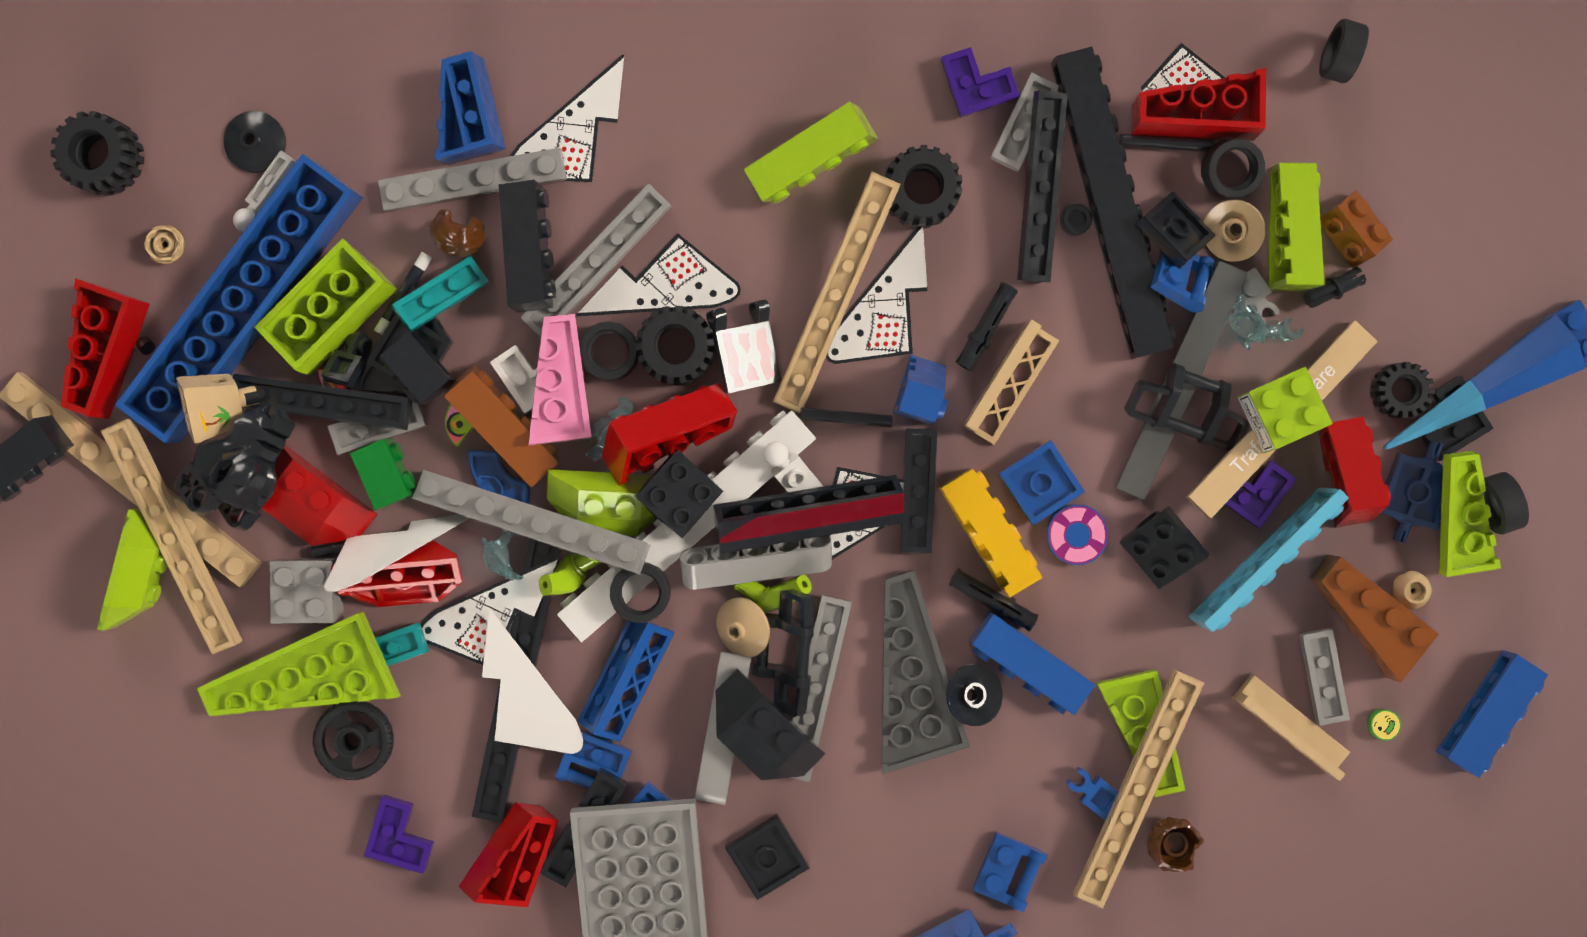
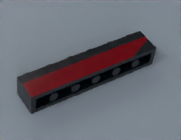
M891 475L713 505L721 553L737 552L744 549L767 547L773 544L796 542L803 539L904 523V491L897 476Z

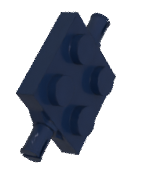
M1430 440L1425 457H1411L1397 452L1385 482L1391 494L1390 505L1381 512L1399 521L1392 539L1406 543L1412 526H1424L1438 531L1441 524L1443 465L1437 462L1444 444Z

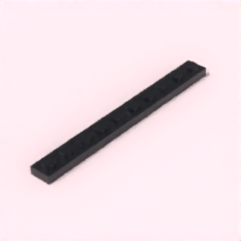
M530 539L523 571L556 556L560 557L561 549ZM558 558V561H557V563H556V566H555L553 572L555 571L556 567L558 566L559 558ZM551 595L542 597L533 620L516 613L512 622L510 635L535 668L539 657ZM499 684L472 817L502 823L505 818L520 745L495 741L500 692Z

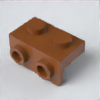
M1357 190L1320 217L1322 229L1352 268L1375 257L1393 240L1387 228L1379 221L1370 209L1367 201L1361 197Z

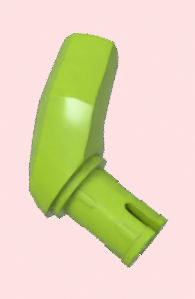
M569 553L561 560L553 573L540 577L539 590L543 596L571 593L583 583L587 570L602 562L575 553Z
M805 574L793 577L772 587L768 586L766 588L757 581L736 584L733 589L756 603L764 613L779 609L781 591L794 589L808 594L811 592L812 585Z

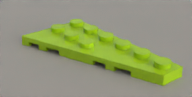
M364 611L197 688L209 716L401 697Z

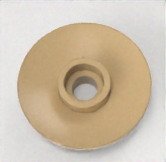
M1242 200L1221 202L1210 210L1204 220L1205 225L1216 235L1206 246L1215 256L1222 260L1230 262L1246 260L1253 256L1264 242L1266 235L1264 219L1261 213L1248 202ZM1236 223L1241 226L1242 232L1240 234L1233 231V224Z
M742 597L732 598L720 607L716 625L723 644L732 653L746 657H754L764 651L770 639V627L762 609L753 601Z

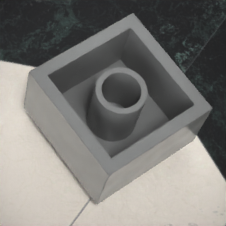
M291 558L270 561V623H334L344 619V596L338 594L337 591L329 592L324 588L331 573V566L335 564L337 558Z

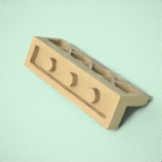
M1032 319L1026 322L962 425L992 445H995L1059 342L1058 339L1040 329L1042 325ZM1037 335L1047 341L1049 345L1043 354L1031 357L1029 346ZM1039 359L1038 363L1034 367L1032 360ZM1028 361L1030 369L1028 379L1015 383L1014 370L1019 363ZM1023 385L1019 393H1017L1016 386ZM1012 387L1013 403L1009 407L999 409L997 397L1002 389ZM1007 411L1001 420L1000 412ZM995 413L998 427L991 436L979 429V426L986 415Z
M1251 674L1232 698L1324 772L1341 781L1345 773L1338 767L1350 754V751L1259 678Z

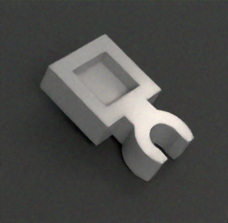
M1253 267L1246 271L1248 275L1236 301L1243 311L1252 307L1254 321L1258 325H1263L1266 323L1262 317L1264 309H1268L1272 316H1276L1280 312L1274 303L1266 300L1265 297L1272 293L1258 270Z

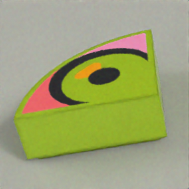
M450 404L445 416V428L450 440L459 447L474 427Z

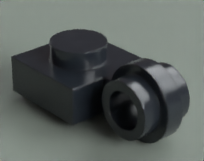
M356 332L355 334H350L346 340V352L335 349L321 376L327 382L353 388L366 364L362 356H367L370 353L372 340L365 333Z

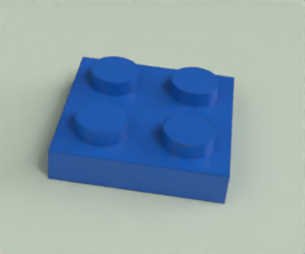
M1052 440L1047 441L998 473L1033 526L1085 492Z

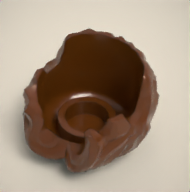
M439 210L436 217L430 222L429 227L430 234L440 250L454 257H466L477 252L486 239L485 227L482 221L476 217H471L470 223L464 226L451 220L452 214L449 210Z
M1167 817L1157 821L1151 828L1147 839L1148 853L1162 871L1185 873L1187 870L1194 869L1195 849L1203 844L1204 839L1187 819Z

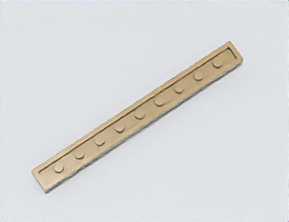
M16 372L1 391L0 398L29 421L33 418L52 415L74 444L67 451L138 507L104 437L71 410L61 407V402L22 372ZM167 487L200 556L238 587H244L263 562L205 516L190 511L182 498Z

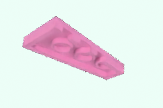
M575 314L543 317L528 446L591 438Z

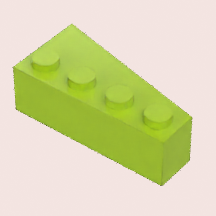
M849 101L752 163L744 171L762 202L770 203L772 201L774 204H777L790 195V190L797 186L802 188L816 179V175L837 167L842 163V160L852 154L861 152L869 144L878 140V137L862 109Z
M1278 163L1270 168L1267 285L1271 291L1304 292L1325 285L1318 190L1321 178L1320 173L1317 172V163Z

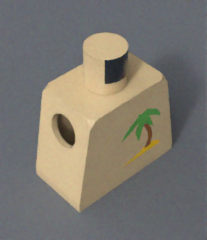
M230 374L176 377L187 429L194 443H200L229 431L231 423L243 414L242 407L259 404V397L255 386L238 389L236 382Z

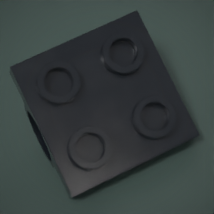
M675 449L634 497L657 519L683 539L722 494L723 490L678 449Z
M1170 507L1161 512L1155 511L1147 516L1133 531L1122 537L1119 542L1158 589L1202 563L1209 556L1207 550Z

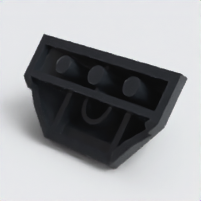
M738 668L715 690L716 737L760 780L805 776L825 755V752Z

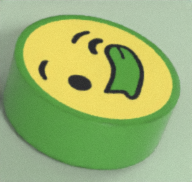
M1376 709L1368 716L1367 729L1373 737L1388 741L1394 739L1399 734L1401 721L1393 711Z

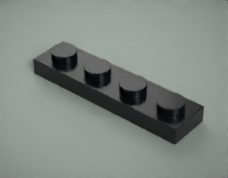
M906 428L903 479L904 523H901V552L932 553L938 430Z
M601 767L578 807L616 805L628 782ZM571 820L567 823L546 858L540 872L541 875L565 888L576 872Z

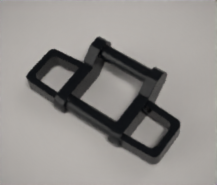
M1176 363L1171 365L1167 373L1165 386L1143 380L1137 381L1124 406V410L1130 417L1149 423L1152 427L1158 429L1167 428L1196 438L1198 443L1212 445L1228 451L1244 436L1249 426V422L1242 415L1229 409L1231 383L1224 380L1217 382L1186 371L1184 366ZM1183 383L1213 393L1212 405L1201 427L1170 417L1182 393ZM1144 391L1162 394L1152 416L1135 410ZM1225 416L1238 422L1228 441L1215 438Z
M788 589L780 592L779 614H764L767 617L770 628H778L798 636L796 669L783 664L768 663V642L764 651L756 655V663L753 664L752 674L757 677L775 678L774 704L782 712L792 717L806 714L811 685L808 667L810 637L814 636V607L812 596L794 589ZM793 600L800 603L801 620L791 616ZM787 684L797 688L794 705L787 701Z

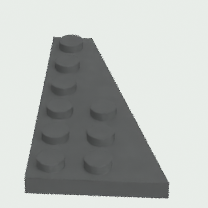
M915 570L884 579L882 775L970 747L964 725L952 715L947 704L946 690L949 678Z

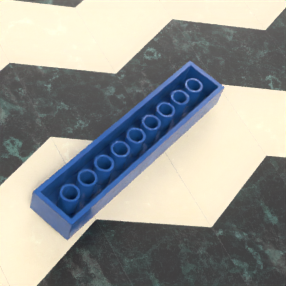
M302 154L115 406L164 443H180L188 433L176 377L213 374L231 375L261 335L255 329V326L304 278L363 197L317 162Z

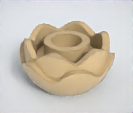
M156 226L147 234L144 245L153 261L169 264L177 261L182 256L185 241L182 234L172 226ZM165 242L168 243V246L166 248L164 247Z
M1408 571L1395 578L1392 586V597L1407 609H1418L1424 606L1430 599L1432 593L1431 584L1423 574L1417 571ZM1411 588L1415 589L1414 593H1411Z

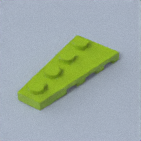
M1474 451L1443 455L1439 574L1445 577L1501 569L1500 559L1495 557L1494 546L1497 545L1495 533L1490 531L1488 518L1491 517L1490 507L1485 504L1483 495L1486 491L1480 455Z
M1157 669L1095 682L1133 757L1163 693ZM1176 747L1154 794L1155 797L1186 791Z

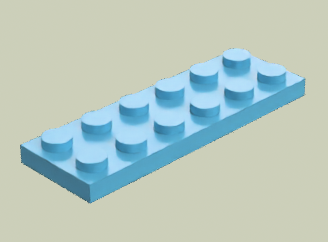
M1318 488L1188 617L1196 625L1211 632H1214L1216 629H1223L1231 621L1232 617L1230 615L1238 607L1243 608L1254 598L1252 593L1260 585L1265 586L1270 583L1277 574L1275 571L1283 563L1291 562L1299 553L1297 549L1305 541L1309 542L1318 536L1322 530L1320 526L1327 519L1331 520L1343 511L1344 506L1342 504L1349 497L1341 489Z

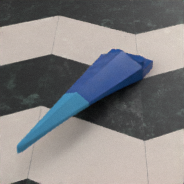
M1575 300L1546 316L1484 369L1384 444L1383 449H1391L1586 369L1587 311L1581 300Z

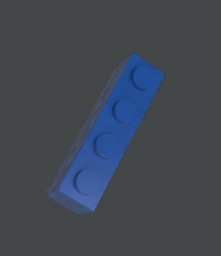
M989 611L969 640L975 646L972 651L986 662H988L990 657L1000 664L997 669L1012 680L1015 675L1025 681L1023 685L1025 689L1037 697L1043 693L1051 699L1048 704L1061 714H1064L1067 710L1075 716L1095 687V684L991 611Z
M1503 650L1435 752L1465 772L1480 778L1482 773L1487 772L1491 767L1492 758L1498 749L1508 742L1510 731L1516 722H1519L1525 716L1527 706L1532 698L1542 691L1544 680L1548 674L1520 655Z

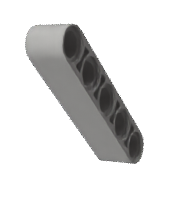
M821 536L796 542L791 541L767 547H756L721 553L719 544L689 548L680 555L682 582L689 589H704L824 572L832 566L831 537Z
M721 652L695 799L698 801L721 805L726 804L734 754L716 737L715 690L736 668L748 678L751 657Z

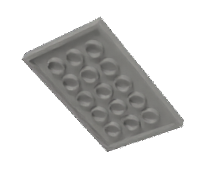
M696 799L571 808L570 820L583 937H708Z

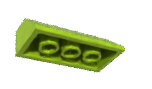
M342 238L255 326V329L295 371L311 376L333 354L334 350L338 349L347 340L348 336L354 333L397 288L377 267Z

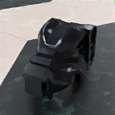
M266 403L253 410L249 409L231 423L229 432L223 439H207L197 446L193 462H188L176 480V490L190 511L200 515H207L212 510L216 511L218 508L230 527L246 531L253 526L261 516L259 511L275 493L277 486L276 460L286 444V439L290 437L295 427V423L290 420L284 410L270 403ZM206 495L205 501L201 505V501L203 497ZM243 511V515L238 521L239 515Z

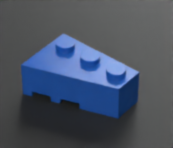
M472 51L442 59L439 89L441 111L440 120H437L439 141L438 150H435V160L452 165L506 149L485 60Z
M911 355L892 413L926 424L936 422L937 418H943L948 404V400L943 399L946 386V366Z

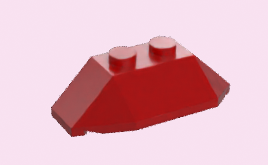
M287 445L281 450L275 464L277 475L276 490L262 509L311 546L346 541L347 538L363 535L378 514Z
M432 540L362 582L337 592L340 595H349L358 601L376 607L440 602L456 586L458 587L462 583L463 577L457 554Z

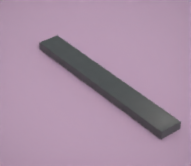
M1217 261L1207 282L1204 294L1206 298L1205 308L1201 312L1193 313L1161 385H1166L1167 373L1173 363L1184 366L1186 371L1202 375L1248 275L1247 272L1222 261ZM1183 383L1182 393L1170 417L1182 419L1196 387ZM1156 394L1148 415L1152 416L1162 394ZM1144 422L1115 484V488L1145 500L1176 431L1167 428L1158 429Z

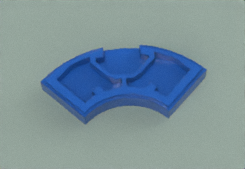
M468 450L470 470L475 482L481 489L530 504V486L525 481L513 477L506 470L497 451Z

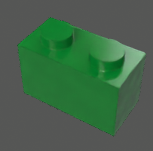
M384 438L350 453L374 510L385 509L413 497L414 488L417 487L411 471H406L403 465L404 453L398 442H393V439Z

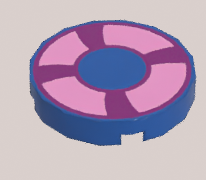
M1070 504L1060 508L1049 520L1046 526V541L1050 551L1059 560L1070 565H1085L1095 561L1103 553L1108 543V528L1105 519L1097 510L1086 505Z

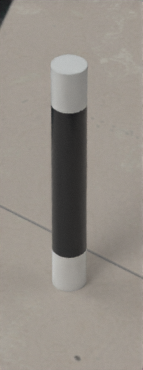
M424 252L420 253L374 331L383 335L395 315L392 304L405 297L412 285L416 286L431 262V256Z

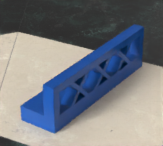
M627 620L577 721L593 735L620 742L675 632L650 621L646 623H633ZM653 633L662 634L658 644L649 649L648 643ZM646 660L647 666L644 672L636 676L634 671L637 665ZM632 688L633 694L631 698L622 703L621 697L623 693ZM619 716V722L615 730H607L606 727L610 719Z

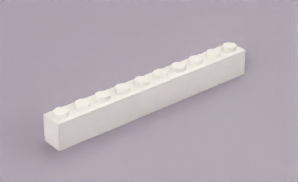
M784 410L781 411L769 422L773 427L768 432L763 434L761 431H758L746 442L749 448L740 455L735 451L723 462L726 468L717 475L712 471L708 475L723 492L683 539L659 519L653 523L656 529L648 536L645 532H642L635 538L651 545L645 562L658 566L662 571H665L680 558L683 551L691 548L715 527L713 505L745 500L774 475L771 470L776 466L768 464L764 458V450L769 443L774 441L782 442L787 446L789 455L794 451L798 455L816 437L793 411L788 414ZM608 565L610 569L602 576L596 572L583 584L587 589L579 596L573 592L560 603L563 610L557 615L581 643L616 613L610 600V586L615 575L622 569ZM646 574L630 576L622 588V596L625 603L627 604L654 579Z

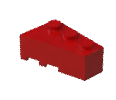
M1364 416L1334 421L1332 425L1321 429L1319 432L1325 471H1330L1334 489H1341L1349 497L1342 504L1344 509L1339 514V518H1333L1334 527L1338 528L1371 522L1390 505L1389 502L1391 500L1389 487L1383 483L1381 476V459L1378 455H1375L1372 446V429L1366 425Z
M515 802L458 887L474 903L528 908L558 819L540 805Z

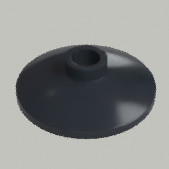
M261 111L241 113L229 123L225 130L223 141L225 152L229 160L244 171L251 173L264 172L280 150L285 152L286 137L280 123L267 113ZM254 134V143L248 145L246 141L248 136Z
M969 664L959 668L950 678L946 690V699L950 712L959 722L968 726H982L992 721L998 714L1002 705L1003 691L1000 680L991 669L980 664ZM969 689L972 692V698L970 700H968L967 697Z

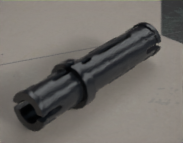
M1000 283L998 290L973 332H969L967 336L969 340L955 361L957 365L973 372L983 351L990 347V339L1011 302L1018 294L1017 289L1007 283Z
M959 568L949 582V586H953L999 613V618L1003 620L1007 618L1025 628L1028 632L1033 628L1038 619V614L1016 603L1014 597L1002 595L986 584L964 573Z

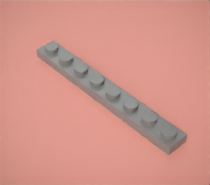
M426 470L422 471L412 497L416 501L638 575L641 573L651 546L646 542Z

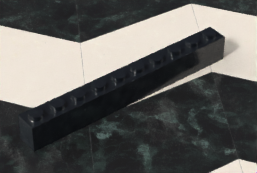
M1092 46L1058 55L1052 61L1051 66L1056 84L1059 85L1058 92L1068 93L1066 121L1130 358L1135 359L1174 348L1172 342L1175 341V333L1170 323L1167 324L1164 312L1167 311V303L1165 297L1150 288L1156 265L1150 262L1148 252H1151L1149 237L1143 234L1142 229L1136 224L1143 217L1142 210L1139 204H1135L1132 193L1135 191V185L1131 174L1127 175L1124 165L1127 161L1126 151L1123 144L1119 145L1116 133L1119 131L1116 116L1114 114L1111 115L1108 103H1110L1111 98L1108 86L1102 84L1100 73H1102V62L1100 56L1094 54Z

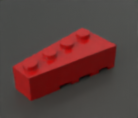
M1266 68L1257 69L1247 74L1227 75L1226 78L1210 81L1209 79L1199 80L1194 84L1184 86L1179 84L1142 91L1132 104L1131 135L1245 139L1254 141L1266 129Z
M75 278L74 290H77L76 305H72L71 318H74L72 337H68L67 349H70L69 365L65 366L61 407L88 417L110 419L150 303Z
M720 383L711 386H701L692 393L683 396L676 395L667 402L656 406L648 405L639 412L628 416L621 415L609 422L602 459L617 484L621 486L629 482L628 475L639 469L643 474L654 469L653 464L667 455L669 456L675 449L682 453L692 442L699 446L732 429L738 411Z

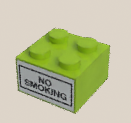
M1306 366L1237 397L1263 453L1281 448L1333 424Z

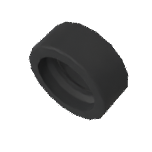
M1345 18L1339 20L1330 33L1319 65L1321 77L1339 83H1347L1353 77L1367 47L1369 28L1367 25Z
M1224 139L1213 144L1206 151L1201 162V177L1204 185L1211 193L1222 198H1242L1252 194L1260 186L1265 175V160L1262 151L1254 143L1245 139ZM1229 150L1243 152L1249 162V173L1246 180L1236 187L1223 185L1218 180L1216 174L1220 156Z
M611 321L597 323L589 328L581 338L579 346L581 362L586 371L596 378L606 381L621 380L629 375L638 363L639 355L635 346L637 340L634 334L621 324ZM608 333L620 336L625 341L628 350L624 363L618 368L611 370L599 367L594 362L591 352L595 340L599 336Z
M1500 472L1485 477L1486 491L1483 495L1485 504L1490 507L1491 517L1488 518L1490 529L1496 534L1503 535L1524 528L1529 521V508L1519 483L1507 472Z
M644 562L640 574L652 577L659 588V597L651 608L637 611L630 608L623 599V585L635 573L622 569L615 575L610 586V600L614 610L622 618L633 623H646L656 619L666 609L671 597V585L667 575L658 566L648 562Z

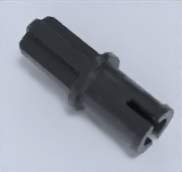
M1354 267L1352 270L1337 277L1330 276L1326 279L1325 285L1304 292V302L1310 308H1315L1331 299H1341L1344 293L1365 285V274L1357 277V274L1361 273L1362 270L1359 267Z

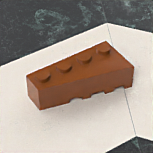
M474 363L446 389L444 397L520 477L532 487L548 473V469H553L559 463V457L556 455L559 450L553 443L528 446L531 419L526 415L522 417L515 409L516 404L506 393H501L494 385L493 379Z
M1328 554L1309 578L1330 606L1341 616L1347 628L1362 643L1368 655L1376 661L1386 678L1401 683L1439 635L1438 632L1342 557Z

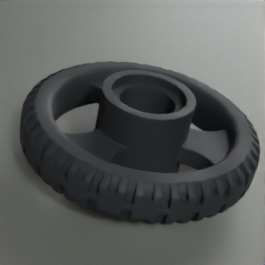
M355 701L333 705L321 715L313 731L312 743L318 762L328 773L344 780L365 779L377 773L389 760L394 746V733L391 723L388 721L389 719L383 714L382 710L369 702ZM357 711L368 715L375 721L378 728L371 731L362 722L350 723L348 712ZM328 725L333 726L338 731L333 741L334 749L339 754L335 758L329 755L325 745V733ZM349 733H353L358 737V747H354L349 743ZM370 746H375L380 750L377 758L371 764L363 768L353 769L352 758L358 756Z

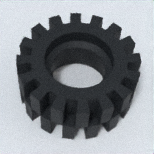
M1411 362L1395 363L1381 368L1383 371L1377 372L1374 376L1377 380L1371 381L1370 387H1375L1374 392H1370V397L1376 398V401L1372 403L1375 407L1381 408L1379 410L1380 413L1389 414L1388 417L1391 418L1418 416V413L1427 410L1425 405L1432 403L1433 399L1429 398V395L1435 394V389H1430L1429 384L1434 383L1433 378L1427 379L1426 377L1429 372L1426 369L1420 370L1421 365L1411 364ZM1400 378L1406 379L1412 385V395L1406 402H1399L1392 395V385Z

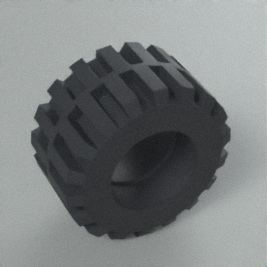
M83 111L76 113L77 119L71 116L66 118L65 122L67 124L65 126L59 125L56 129L59 135L57 138L52 137L51 143L55 145V149L50 150L51 157L57 159L53 165L55 170L61 172L60 176L65 181L70 182L71 185L97 195L109 196L113 195V191L117 193L124 192V185L131 187L135 183L132 179L134 175L140 176L142 170L138 169L139 164H144V157L139 155V152L144 151L143 145L136 142L139 139L138 135L131 131V128L126 124L96 111H89V114ZM105 138L109 150L107 159L100 167L92 170L88 163V152L96 141Z
M920 145L918 149H915L913 146L907 148L905 153L900 152L895 160L891 161L885 177L901 185L889 213L892 217L896 216L899 219V223L903 225L905 223L910 224V228L915 229L918 226H923V229L930 228L931 225L942 223L953 212L962 194L963 188H961V183L963 180L962 175L958 174L959 166L956 162L953 164L950 161L951 156L947 152L943 155L939 152L940 148L935 146L933 150L927 149V145ZM916 171L930 173L936 178L940 186L938 198L929 204H919L912 201L904 191L906 177Z
M676 305V307H662L663 309L658 312L655 310L651 313L652 316L647 320L644 319L642 322L643 326L636 335L638 341L635 343L636 351H638L639 362L648 374L663 383L683 385L696 381L695 379L702 377L706 373L705 371L711 366L713 356L715 355V340L710 326L701 315L690 308L686 309L683 306ZM671 328L685 329L694 340L693 354L687 361L681 364L666 362L658 351L660 337Z

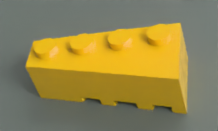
M969 468L938 488L1000 590L1007 596L1012 597L1043 577L1036 568L1038 564L1029 550H1025L1019 540L1022 538L1012 523L1009 525L1003 514L1006 512L997 497L992 499L986 488L990 485L981 471L976 473L974 469Z

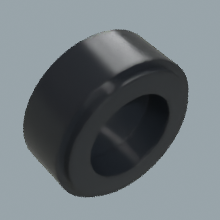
M1072 204L1060 216L1061 228L1068 235H1082L1092 225V214L1086 206Z

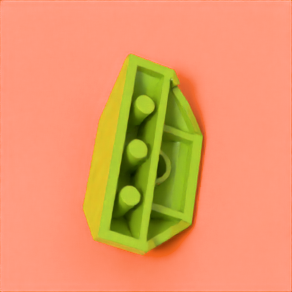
M548 469L547 500L561 515L625 536H639L657 519L634 497L652 475L630 474L627 476L629 482L619 486L610 472Z
M139 508L128 509L126 515V522L122 530L97 630L100 631L116 628L153 607L161 594L159 583L161 575L166 571L168 565Z

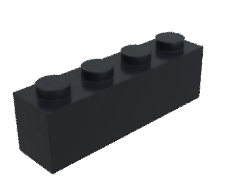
M535 179L498 184L507 305L517 313L553 308V298H556V286L554 280L551 279L550 268L554 267V257L551 249L548 248V238L551 237L552 230L550 221L546 219L545 208L549 207L547 190Z
M52 415L33 418L0 445V503L18 496L22 492L20 490L21 486L25 483H33L44 475L42 472L44 468L48 465L50 467L64 460L67 457L65 452L74 446Z

